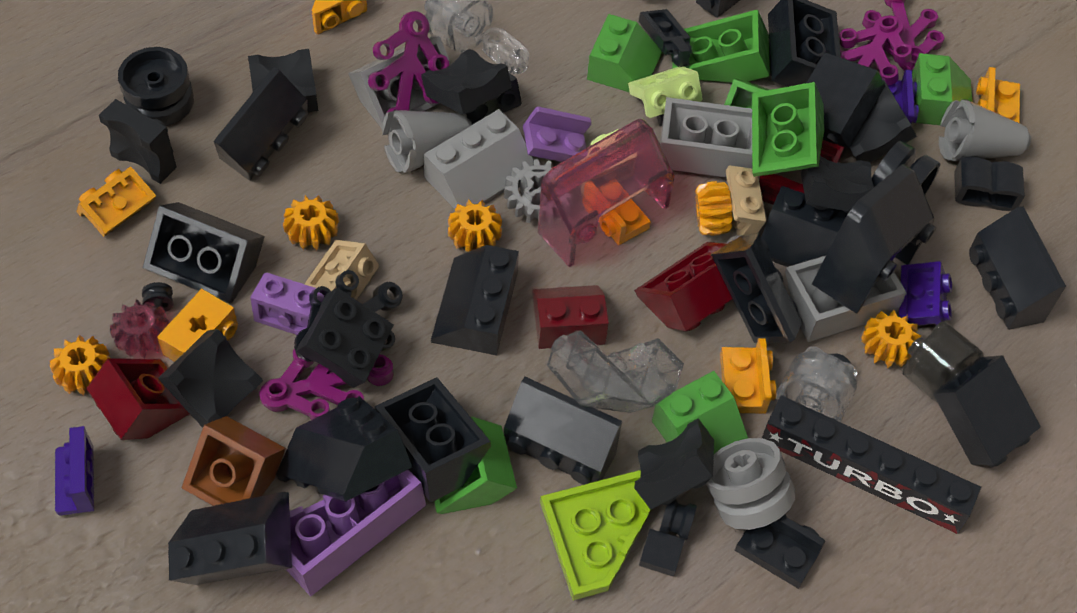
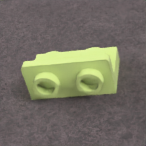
M684 66L628 83L630 95L642 99L645 114L649 118L664 114L666 97L699 102L703 99L698 72Z

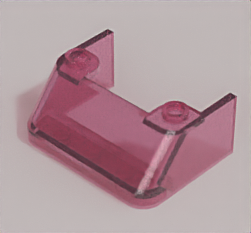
M637 119L556 165L544 176L541 183L538 233L568 267L574 265L576 246L580 243L589 242L596 235L599 217L629 199L646 191L663 209L669 207L675 175L653 128L644 119Z

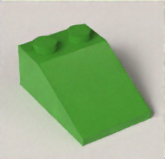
M758 9L684 29L691 38L690 45L692 50L689 58L690 65L685 67L697 71L699 80L732 83L733 79H741L748 82L770 76L769 34ZM672 63V69L676 68L677 66Z
M815 82L752 93L753 176L818 167L824 134V103Z

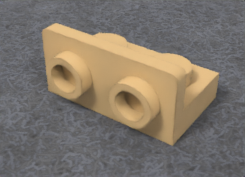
M729 165L726 169V176L731 197L733 226L736 228L737 237L757 234L766 222L758 176H753L751 168Z
M335 240L307 279L305 285L314 288L325 286L332 291L337 288L335 283L336 277L346 270H351L359 278V285L351 293V297L357 300L379 268V264L366 243ZM344 277L343 281L345 285L350 287V279L348 277Z

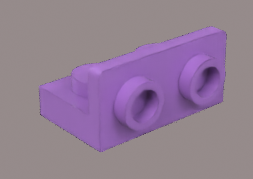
M536 107L523 125L528 155L583 166L588 156L584 133L591 126V119L580 115Z
M264 273L250 297L254 321L297 335L301 330L307 328L311 308L309 295L316 288L270 273ZM317 293V299L321 303L324 299V295L321 293Z

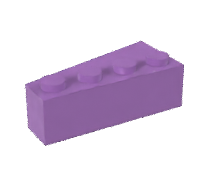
M406 470L346 502L323 495L324 500L305 509L300 506L291 510L292 568L286 570L311 597L426 506L422 483L409 470Z

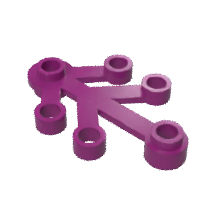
M884 0L885 4L892 8L893 15L903 21L904 30L900 37L904 44H908L912 48L911 61L906 64H899V66L904 71H913L919 53L929 54L932 50L940 49L943 44L944 35L937 30L929 31L925 41L920 46H915L914 40L926 28L929 29L935 26L938 14L932 9H924L920 17L910 26L904 7L906 0ZM869 10L865 13L862 24L866 29L873 27L875 22L882 16L877 11ZM886 43L883 50L893 55L890 43Z
M418 11L406 13L401 18L399 30L386 40L379 41L373 46L374 56L378 60H386L394 55L396 47L405 42L404 54L381 71L370 74L368 78L369 87L374 91H381L387 89L390 80L401 73L396 107L390 108L387 112L394 110L410 111L409 105L413 78L416 79L421 87L423 97L427 103H439L426 96L421 74L426 71L417 57L418 46L428 59L429 70L444 69L449 66V61L446 56L437 53L427 36L429 22L425 15ZM414 21L418 25V32L413 29ZM382 45L387 49L385 56L380 51ZM437 59L441 61L440 69L436 67ZM377 76H380L382 79L380 87L376 84Z
M888 15L879 18L873 27L856 32L851 28L843 29L839 33V42L843 48H852L857 43L873 39L870 44L845 52L840 50L841 58L849 61L860 59L858 64L871 67L875 61L882 80H885L887 85L895 84L899 79L898 68L890 64L883 47L886 43H890L896 63L906 64L911 61L912 48L910 45L904 44L900 37L904 30L903 21L899 17Z
M295 349L293 350L294 360L281 378L267 381L261 387L259 393L262 404L269 410L281 412L291 408L309 416L311 420L330 411L326 400L338 405L341 401L352 397L357 398L360 396L364 399L363 394L358 390L344 392L335 388L346 383L334 372L330 373L331 370L321 364L316 366L308 379L296 382L304 368L310 367L314 362H307L299 358ZM379 354L367 380L376 386L388 384L394 376L392 361L385 355ZM312 393L323 399H315L310 402L300 396ZM317 409H324L322 413H314Z

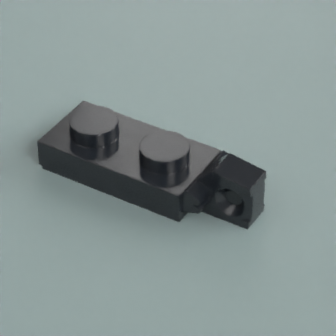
M669 10L640 12L639 23L665 55L671 54L672 62L677 67L689 66L690 53H692L691 38Z

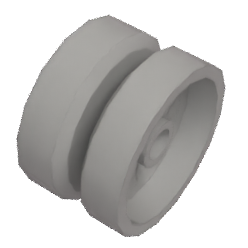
M748 438L735 441L714 454L713 477L710 478L706 485L714 497L717 511L726 525L735 529L748 530L764 527L780 519L790 510L796 499L795 487L789 473L786 471L781 451L774 442L763 438Z

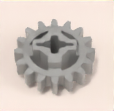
M535 159L532 166H529L525 161L522 162L521 170L514 167L512 168L511 176L506 177L504 198L508 199V209L516 208L515 216L517 218L523 214L526 215L527 223H530L533 218H538L539 224H543L544 218L547 217L552 222H555L557 213L562 216L566 215L567 207L572 205L574 185L570 184L571 176L569 174L562 175L563 167L561 166L555 169L551 168V161L549 160L545 165H540L539 160Z

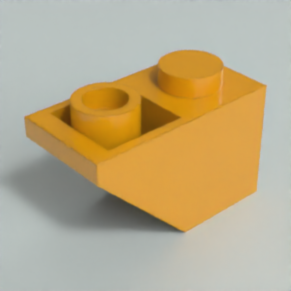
M315 0L312 8L314 32L318 35L366 12L367 0Z

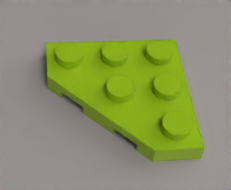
M641 470L540 496V504L573 601L609 590L652 511L634 489L635 481L640 479Z

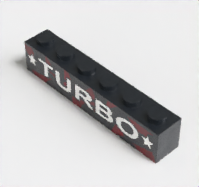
M782 395L767 422L762 436L763 439L774 442L781 452L956 534L960 532L970 517L981 490V486Z

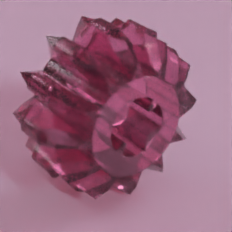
M136 299L134 306L131 307L122 304V313H113V324L110 325V333L112 338H114L115 346L119 351L125 350L130 358L139 352L145 359L147 351L150 350L159 354L160 347L157 336L170 323L165 310L161 306L155 307L151 300L141 305V302Z

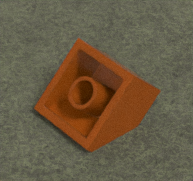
M225 416L204 425L181 488L212 506L262 496L273 482L286 448Z

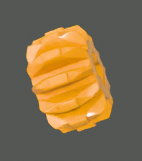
M717 181L699 184L695 190V207L699 231L702 235L711 236L730 232L733 218L728 185L725 182Z
M305 195L302 202L293 200L292 208L285 209L283 228L292 245L299 243L303 250L308 245H313L317 250L320 243L329 245L331 237L337 236L339 217L336 210H333L330 200L322 202L319 195L314 200H310Z
M468 199L466 207L457 204L455 212L450 213L448 218V236L450 240H454L456 249L465 247V251L469 252L472 249L485 245L495 246L496 241H499L502 236L501 215L496 213L494 205L485 207L483 200L478 204H473Z
M895 310L889 316L880 311L875 318L871 317L867 321L861 336V342L865 344L864 354H874V364L880 360L885 361L887 369L893 363L902 367L906 364L907 360L911 361L918 351L917 348L921 342V335L917 334L918 324L908 323V315L902 318L897 317Z
M78 335L76 342L71 343L65 339L64 348H54L53 355L55 358L50 360V369L57 385L63 386L64 390L69 394L77 389L84 396L86 388L107 358H110L107 347L104 344H99L94 336L85 341L81 335Z

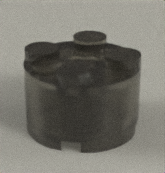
M942 321L925 340L920 337L912 343L908 349V354L911 355V358L904 366L902 374L937 402L933 393L979 357H984V353L946 321Z

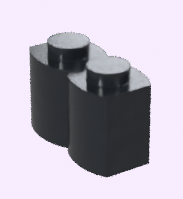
M972 156L961 158L954 171L955 201L968 206L986 205L996 210L1012 211L1020 206L1025 197L1023 167L1008 161L992 163L986 159Z

